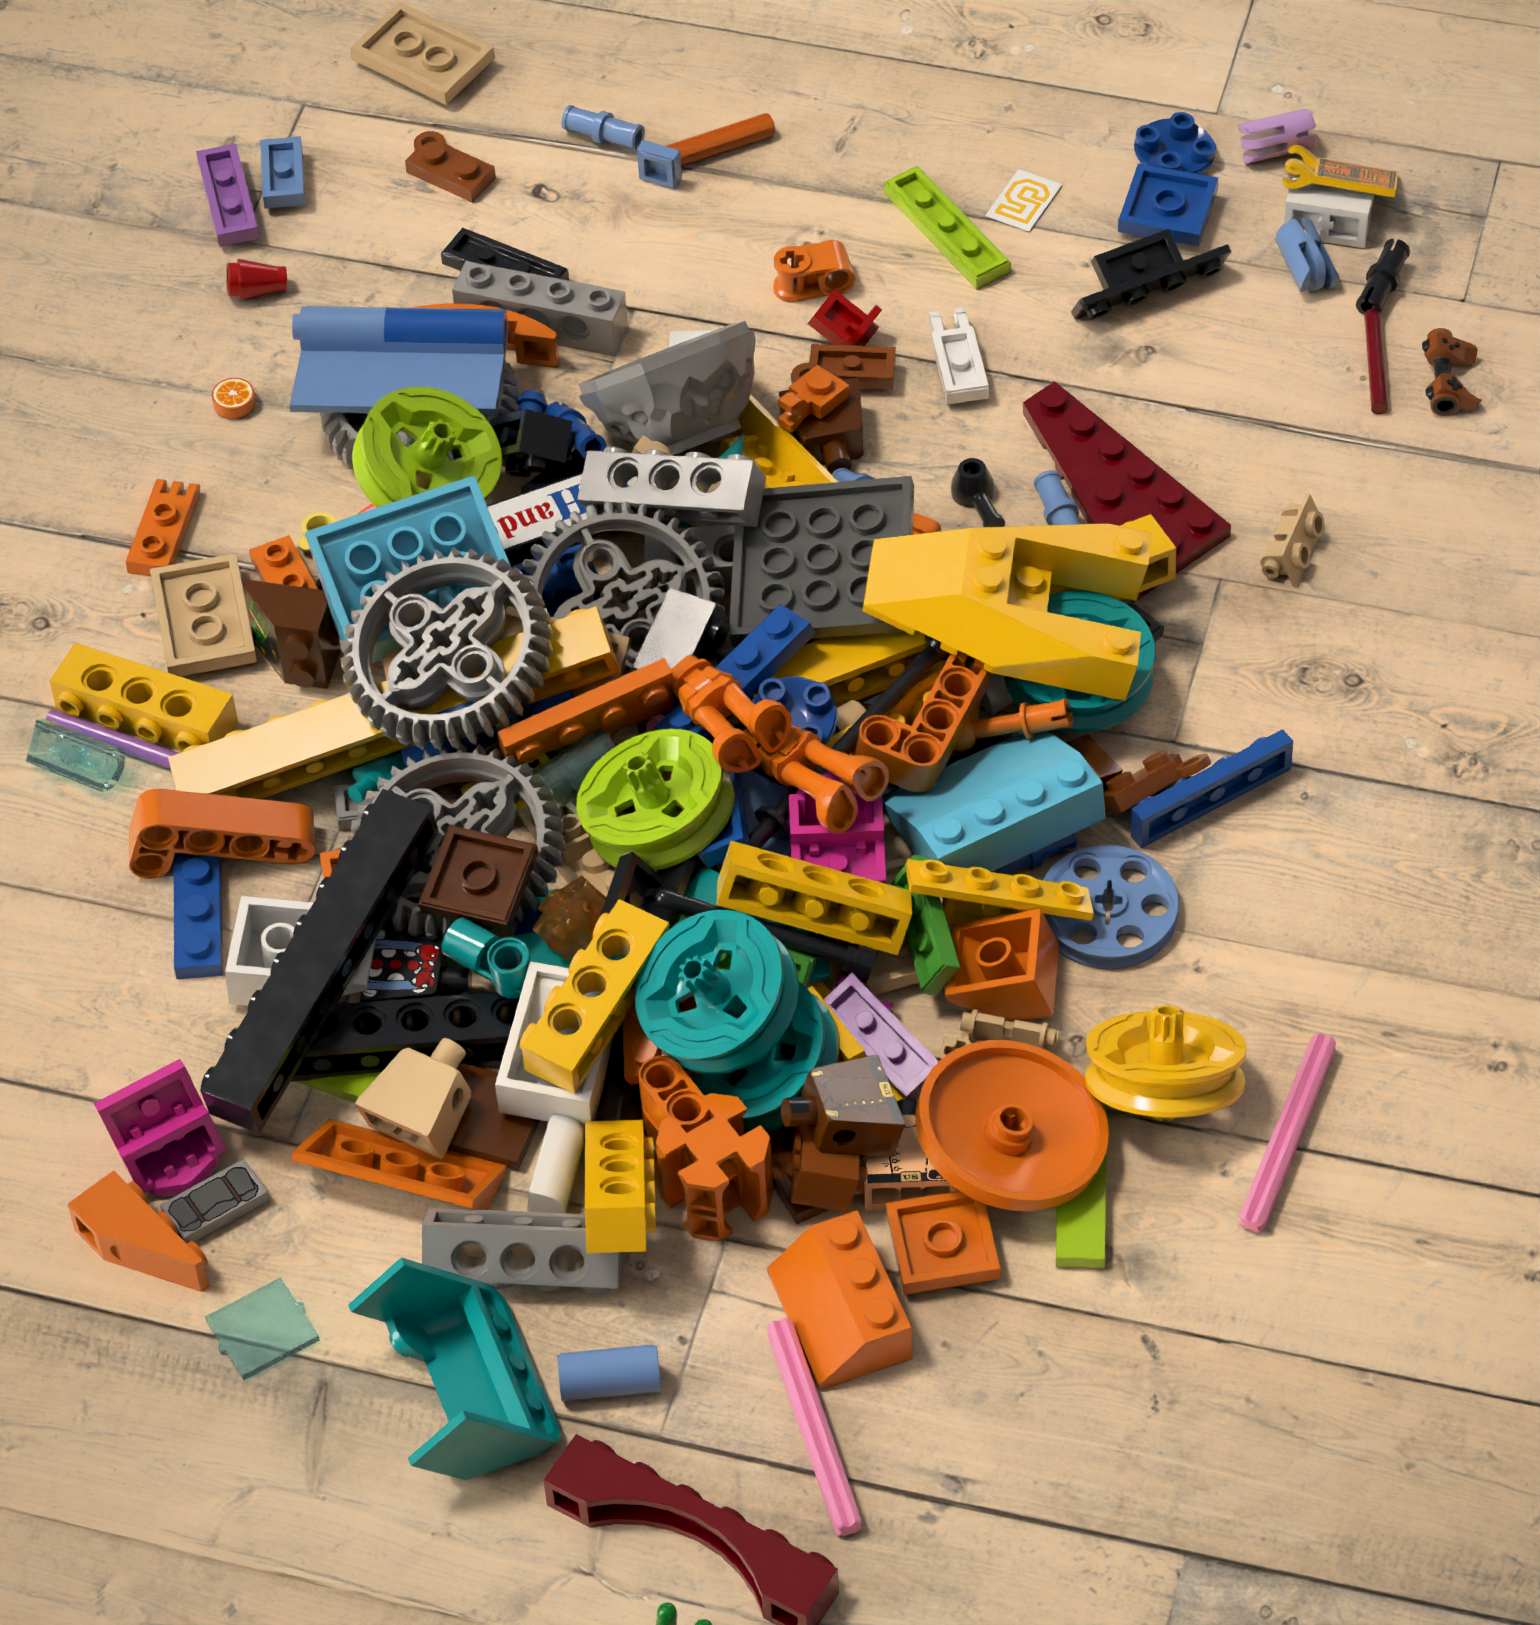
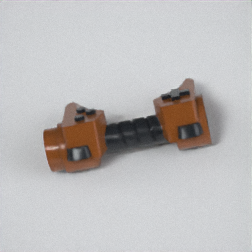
M1437 328L1430 331L1427 335V340L1422 342V349L1428 363L1434 366L1435 380L1425 389L1426 396L1430 400L1432 412L1440 416H1449L1456 413L1459 409L1473 411L1482 400L1470 394L1457 377L1451 374V366L1471 367L1476 361L1477 347L1469 342L1453 337L1448 329Z

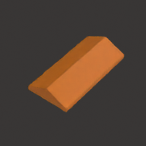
M330 1118L292 1151V1161L476 1210L489 1209L507 1170V1165L447 1150L443 1158L440 1159L382 1132Z

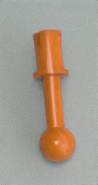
M1065 698L1061 699V701L1031 706L1024 702L1020 704L1019 713L977 721L970 719L954 750L965 751L971 748L976 740L980 738L1023 731L1025 737L1031 739L1034 738L1035 733L1072 728V711L1066 712V709L1071 707L1069 700Z

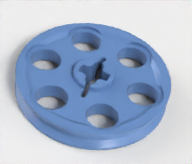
M1116 845L1085 847L1061 858L1050 868L1043 879L1044 881L1057 883L1070 881L1082 887H1088L1094 911L1092 921L1044 914L1059 943V952L1082 965L1101 969H1119L1140 964L1159 953L1170 941L1175 931L1179 906L1175 883L1161 864L1140 851ZM1089 866L1095 868L1099 875L1094 879L1084 880L1079 878L1074 872L1080 867ZM1129 869H1137L1143 872L1146 877L1140 882L1131 883L1124 880L1121 874ZM1110 888L1113 910L1110 911V923L1106 925V910H1103V906L1106 902L1107 889ZM1156 902L1164 905L1168 911L1161 916H1151L1146 914L1142 908L1148 903ZM1077 931H1088L1096 939L1092 943L1085 945L1075 943L1071 940L1070 936ZM1131 933L1139 936L1142 939V943L1136 947H1125L1117 939L1123 934Z

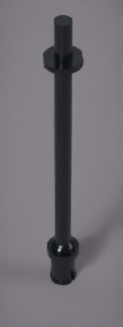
M925 635L926 648L831 748L850 755L857 746L861 723L872 715L886 716L938 660H947L951 653L940 649V641ZM818 765L813 770L821 775L828 772ZM793 787L774 808L761 805L755 811V817L759 824L749 834L750 846L761 849L771 837L785 840L790 835V827L786 822L790 818L789 794H796L798 788Z

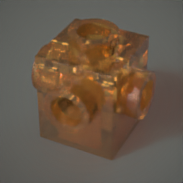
M581 875L560 890H553L542 901L538 908L542 915L532 930L546 942L549 948L567 960L574 956L578 950H586L592 941L593 931L600 917L606 897Z

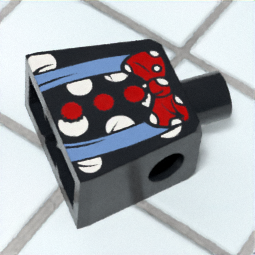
M381 929L376 937L367 990L361 992L360 1002L471 994L472 970L466 967H448L447 956L442 953L441 949L443 941L440 939L428 940L425 936H412L409 933Z

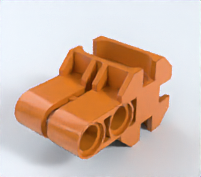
M655 1056L646 1060L639 1069L644 1132L646 1137H653L654 1148L657 1152L661 1198L670 1209L683 1201L686 1202L687 1220L683 1222V1226L691 1237L719 1242L732 1235L733 1229L724 1219L723 1215L740 1205L753 1222L767 1215L774 1191L770 1136L761 1125L744 1134L743 1115L748 1111L738 1097L716 1093L704 1096L680 1064L673 1058Z

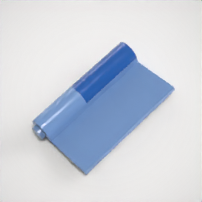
M302 306L300 314L293 315L292 335L294 340H300L301 353L290 401V412L369 413L373 406L385 395L402 388L422 386L453 393L469 402L482 415L496 416L508 342V316L506 309Z

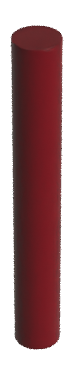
M1371 309L1364 314L1371 411L1375 414H1384L1388 411L1382 320L1380 311Z

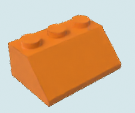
M858 1210L811 1225L767 1267V1273L788 1319L793 1321L804 1356L819 1390L912 1359V1327Z

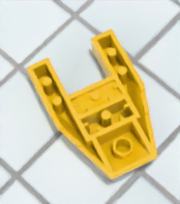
M1113 524L966 528L874 539L862 611L913 636L915 630L938 640L941 642L940 649L955 656L958 651H961L984 662L983 669L990 673L1126 701L1138 666L1141 632L1047 612L1050 585L1053 583L1136 601L1149 564L1152 533Z

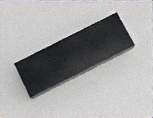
M463 227L441 252L442 264L459 271L462 270L465 261L569 280L568 268Z

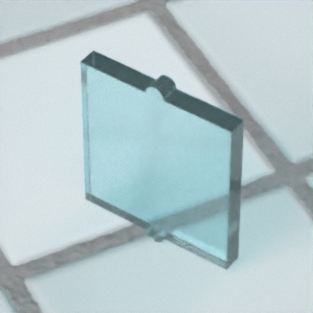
M281 1277L205 1316L206 1323L220 1343L218 1346L220 1354L229 1357L243 1381L320 1341L318 1333L305 1315L304 1303L295 1300Z

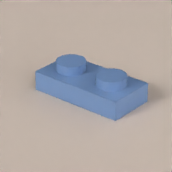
M301 136L260 140L264 208L306 205Z

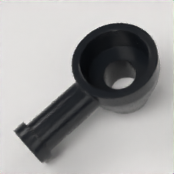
M976 458L963 460L952 478V498L961 506L975 508L983 521L984 528L1005 527L1004 518L998 514L991 502L994 496V482L983 461Z

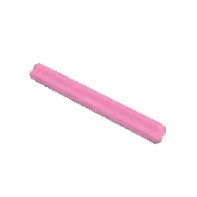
M1316 1033L1311 1037L1240 1213L1241 1219L1239 1222L1244 1229H1250L1259 1233L1266 1227L1335 1054L1336 1041L1331 1036Z
M788 1318L772 1321L767 1327L768 1338L835 1533L841 1537L855 1534L861 1530V1517L793 1321Z

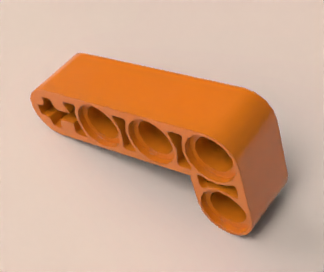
M958 651L956 656L950 654L912 726L884 715H872L866 718L860 725L855 755L871 756L882 761L889 771L888 782L917 793L932 789L960 740L966 724L971 719L985 693L992 673L983 669L984 662L961 651Z
M151 789L138 797L129 826V867L134 875L141 878L155 879L162 877L170 870L175 853L284 864L304 863L312 859L315 854L314 813L311 808L299 803L168 789Z

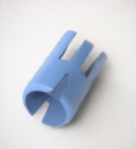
M1302 218L1306 232L1297 219H1292L1283 224L1277 231L1275 240L1299 291H1318L1322 287L1325 290L1335 288L1339 284V275L1313 222L1307 218Z

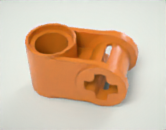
M826 240L809 245L787 246L777 251L774 256V268L778 272V276L773 282V291L776 297L782 301L798 302L804 299L829 296L834 289L840 294H844L855 285L856 277L846 247L840 241ZM789 258H791V266L787 264ZM793 282L797 285L796 290H793Z

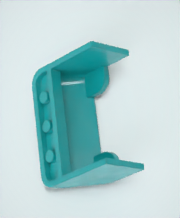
M401 1257L348 1304L351 1313L385 1322L390 1333V1343L400 1355L425 1362L449 1421L408 1457L411 1466L469 1480L543 1454L560 1440L561 1431L511 1309L505 1298L491 1285Z

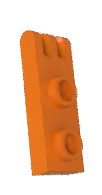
M156 479L126 559L128 573L151 576L150 569L176 563L200 497V484L190 483L184 496L183 482L173 481L169 493H166L167 480Z
M290 535L249 549L251 562L262 582L318 589Z

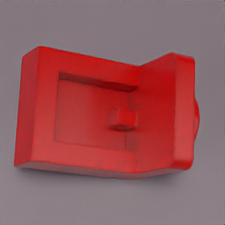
M834 289L807 324L834 345L855 346L859 342L862 346H865L879 329V326L873 321L883 309L875 305L867 315Z

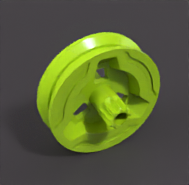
M416 386L393 391L385 395L373 406L356 436L352 451V463L359 486L377 508L474 475L486 502L501 473L502 453L498 438L490 423L469 402L445 390ZM400 431L404 432L414 439L415 442L406 447L397 434ZM450 449H458L462 458L450 461L447 453Z
M661 729L632 737L602 756L589 770L580 786L576 809L579 821L589 835L595 851L605 862L617 867L621 856L634 852L654 870H660L677 865L693 857L720 834L732 814L735 802V789L728 772L716 763L712 754V743L709 740L688 730ZM667 771H672L670 780L664 781L662 778ZM632 805L635 806V812L620 816L623 810ZM677 805H679V806L683 809V811H682L681 813H680V811H679Z

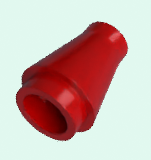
M237 258V263H227L226 266L227 295L238 296V300L277 291H287L286 266H273Z

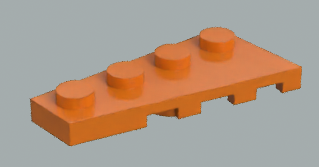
M662 658L498 731L499 749L502 752L503 758L505 759L513 754L518 759V762H528L541 754L670 712L674 708L671 686L673 674L665 658Z

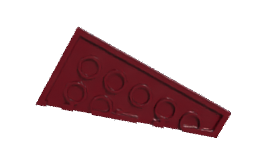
M1052 382L1023 402L1024 417L1043 449H1047L1053 458L1055 469L1059 473L1061 480H1066L1071 489V497L1076 502L1087 524H1113L1121 526L1126 522L1151 514L1176 547V573L1231 536V524L1057 382ZM1158 586L1139 592L1137 600Z

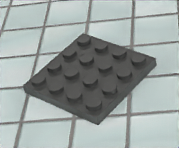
M912 476L764 488L757 527L735 526L729 637L732 645H739L780 604L811 623L816 633L811 639L905 632L863 612L862 609L874 539L913 535L914 483Z

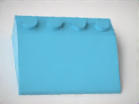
M475 475L305 532L341 642L348 640L345 635L344 626L354 624L351 618V610H363L360 603V595L372 597L374 595L372 582L380 585L386 583V571L394 575L401 572V561L411 567L417 564L418 554L424 556L426 561L433 559L435 549L442 552L444 557H448L454 547L460 551L462 557L471 548L478 553L480 558L488 552L494 556L496 562L503 558L509 563ZM467 584L450 585L433 589L422 594V596L444 609L465 589L472 587L482 588V586ZM390 620L378 637L371 663L383 660L386 655L402 649L390 633ZM422 620L414 622L410 627L418 625Z
M1049 731L1035 733L1034 738L1027 739L1024 733L1020 732L948 765L942 771L933 788L926 792L917 793L900 788L882 796L883 811L915 855L926 856L928 859L940 861L945 865L963 868L982 867L990 872L1106 819L1103 782L1080 752Z

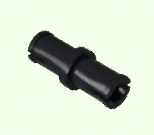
M1394 239L1387 240L1377 263L1371 265L1366 273L1367 283L1356 301V308L1361 314L1364 315L1366 311L1371 310L1373 305L1375 306L1374 309L1381 313L1389 293L1395 291L1400 283L1399 273L1410 255L1409 246L1402 240H1397L1393 251L1391 248L1394 244Z

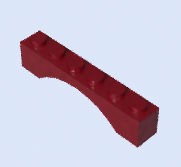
M576 1434L543 1480L547 1506L589 1528L613 1524L645 1525L670 1530L701 1543L721 1556L741 1576L755 1597L763 1618L775 1625H819L839 1594L838 1568L834 1567L833 1563L824 1555L817 1552L807 1553L791 1545L781 1533L772 1529L764 1531L752 1525L736 1510L726 1506L717 1507L704 1500L690 1486L684 1484L677 1486L661 1478L647 1464L642 1462L634 1464L618 1456L609 1445L602 1441L593 1440L591 1442Z

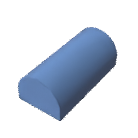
M657 1345L578 1351L557 1355L561 1401L661 1392Z

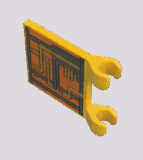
M1301 145L1289 147L1288 152L1301 155L1303 162L1298 159L1286 161L1285 169L1288 173L1293 175L1300 174V177L1296 180L1283 178L1282 184L1286 188L1297 189L1314 183L1395 198L1398 178L1397 171L1317 158Z

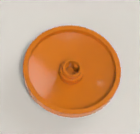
M978 1041L948 1053L939 1060L928 1074L916 1105L915 1123L918 1139L933 1167L960 1192L996 1208L1012 1211H1039L1069 1202L1091 1184L1100 1169L1108 1147L1109 1127L1106 1112L1102 1102L1095 1098L1087 1089L1085 1077L1072 1065L1055 1054L1040 1047L1018 1041Z

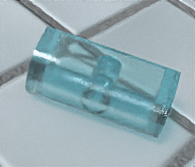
M41 718L36 720L26 762L100 792H105L112 789L118 782L125 765V752L121 748L48 719Z
M599 728L534 769L533 775L539 774L544 779L545 785L543 787L549 786V789L553 791L556 803L559 804L561 809L577 799L580 786L589 770L602 756L616 746L606 732Z

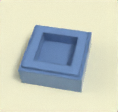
M642 140L637 148L639 179L677 189L682 181L680 150Z

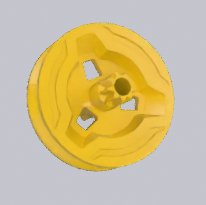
M1174 1005L1156 1006L1152 1011L1127 1013L1105 1020L1095 1026L1087 1036L1086 1051L1092 1060L1085 1073L1087 1089L1095 1098L1113 1108L1133 1114L1150 1116L1152 1119H1158L1162 1122L1165 1120L1172 1121L1178 1117L1204 1115L1226 1108L1236 1102L1245 1090V1075L1239 1066L1242 1065L1246 1058V1041L1236 1029L1214 1018L1184 1012L1181 1008H1177Z

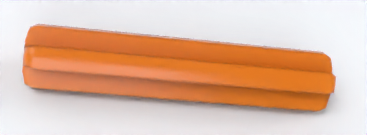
M763 113L665 146L680 150L681 166L772 137L775 134V124L770 114Z

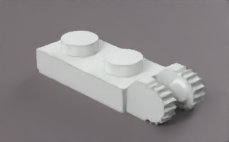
M965 308L955 309L953 316L955 328L947 330L943 329V321L939 312H929L931 344L947 405L989 399V385L973 326L969 325Z

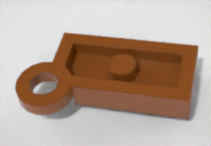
M426 131L416 136L414 139V152L405 160L406 173L472 203L496 179L495 166L447 145L444 136L435 131Z
M811 344L809 363L797 365L792 370L791 383L793 384L813 367L819 365L841 380L858 377L860 389L893 390L896 347Z
M1167 750L1147 757L1142 762L1144 768L1134 774L1130 771L1121 773L1106 782L1108 789L1103 791L1105 813H1122L1178 779L1200 772L1211 764L1208 754H1200L1182 762L1179 754H1169Z

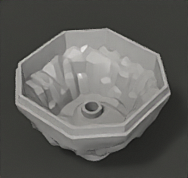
M741 321L681 342L579 383L582 395L578 397L584 406L596 414L606 430L627 441L631 446L634 447L644 435L651 441H658L664 444L671 451L672 455L683 452L741 428L738 417L749 403L755 374L754 352L756 339L754 330L749 331L746 321Z

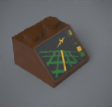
M245 579L243 588L255 646L284 683L295 684L300 687L328 689L341 651V644L324 590Z

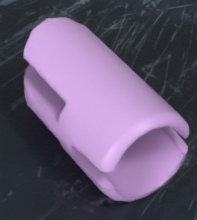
M1300 109L1238 124L1240 132L1249 133L1240 138L1242 148L1254 149L1243 153L1245 164L1291 154L1288 151L1289 147L1293 145H1301L1306 149H1312L1317 144V134L1309 135L1307 131L1316 127L1314 118L1308 109Z

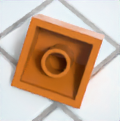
M1041 908L952 924L951 937L960 969L946 984L945 997L948 1002L970 1010L977 1009L982 1014L1004 1017L1006 1021L1014 1022V1020L1026 1021L1053 1016L1059 943Z

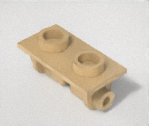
M1311 494L1305 495L1301 505L1291 504L1290 507H1286L1283 510L1273 534L1276 541H1270L1260 561L1262 572L1265 576L1276 578L1278 575H1288L1293 587H1298L1305 569L1310 564L1311 555L1316 543L1324 532L1323 515L1318 511Z
M973 1009L972 1013L963 1012L960 1023L961 1038L967 1034L971 1043L986 1040L1018 1041L1040 1047L1055 1054L1060 1036V1031L1049 1028V1023L1043 1022L1042 1025L1019 1020L1011 1022L1006 1021L1004 1017L979 1013L977 1009Z

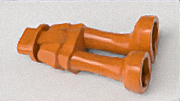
M688 655L671 668L673 674L672 691L680 700L684 714L690 716L694 724L707 730L714 737L712 754L716 763L726 772L741 773L750 771L758 767L761 762V753L754 741L740 729H735L727 721L726 718L732 713L744 724L755 740L766 751L770 753L776 752L784 744L790 732L792 718L790 712L780 702L772 699H763L756 704L753 703L742 691L741 683L734 680L732 674L713 667L709 661L698 659L695 655Z
M791 725L784 744L778 751L773 753L766 751L747 728L743 731L758 747L761 753L759 765L767 776L775 777L778 783L796 787L810 795L816 801L817 819L825 829L832 833H844L854 823L858 812L854 794L865 801H874L883 794L887 787L889 771L882 761L871 756L849 755L834 750L821 743L818 736L807 730ZM818 765L839 777L844 783L831 780L813 770Z

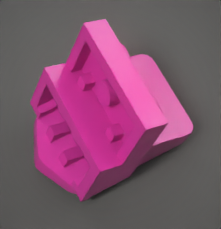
M829 771L822 774L831 780L844 783L839 777ZM798 789L796 794H789L792 858L886 884L882 795L874 801H865L854 794L858 807L856 819L852 826L844 833L835 834L825 829L817 819L816 801L810 795Z
M181 1059L93 1103L128 1173L144 1193L148 1192L156 1197L177 1196L209 1178L219 1165L220 1153L227 1150Z

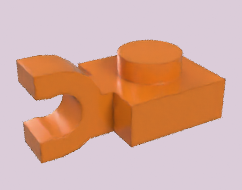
M816 365L790 385L788 393L778 399V406L786 410L784 414L778 417V425L792 432L810 414L821 420L849 398V384Z

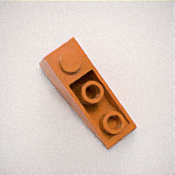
M113 1170L68 1203L74 1230L103 1260L200 1292L209 1287L204 1267L208 1264V1260L203 1251L194 1241L190 1240L186 1243L178 1235L177 1227L164 1211L161 1210L156 1213L148 1205L149 1202L145 1193L134 1181L127 1184Z

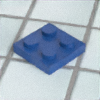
M1138 163L1118 219V232L1147 237L1169 229L1176 243L1199 247L1218 191V177Z

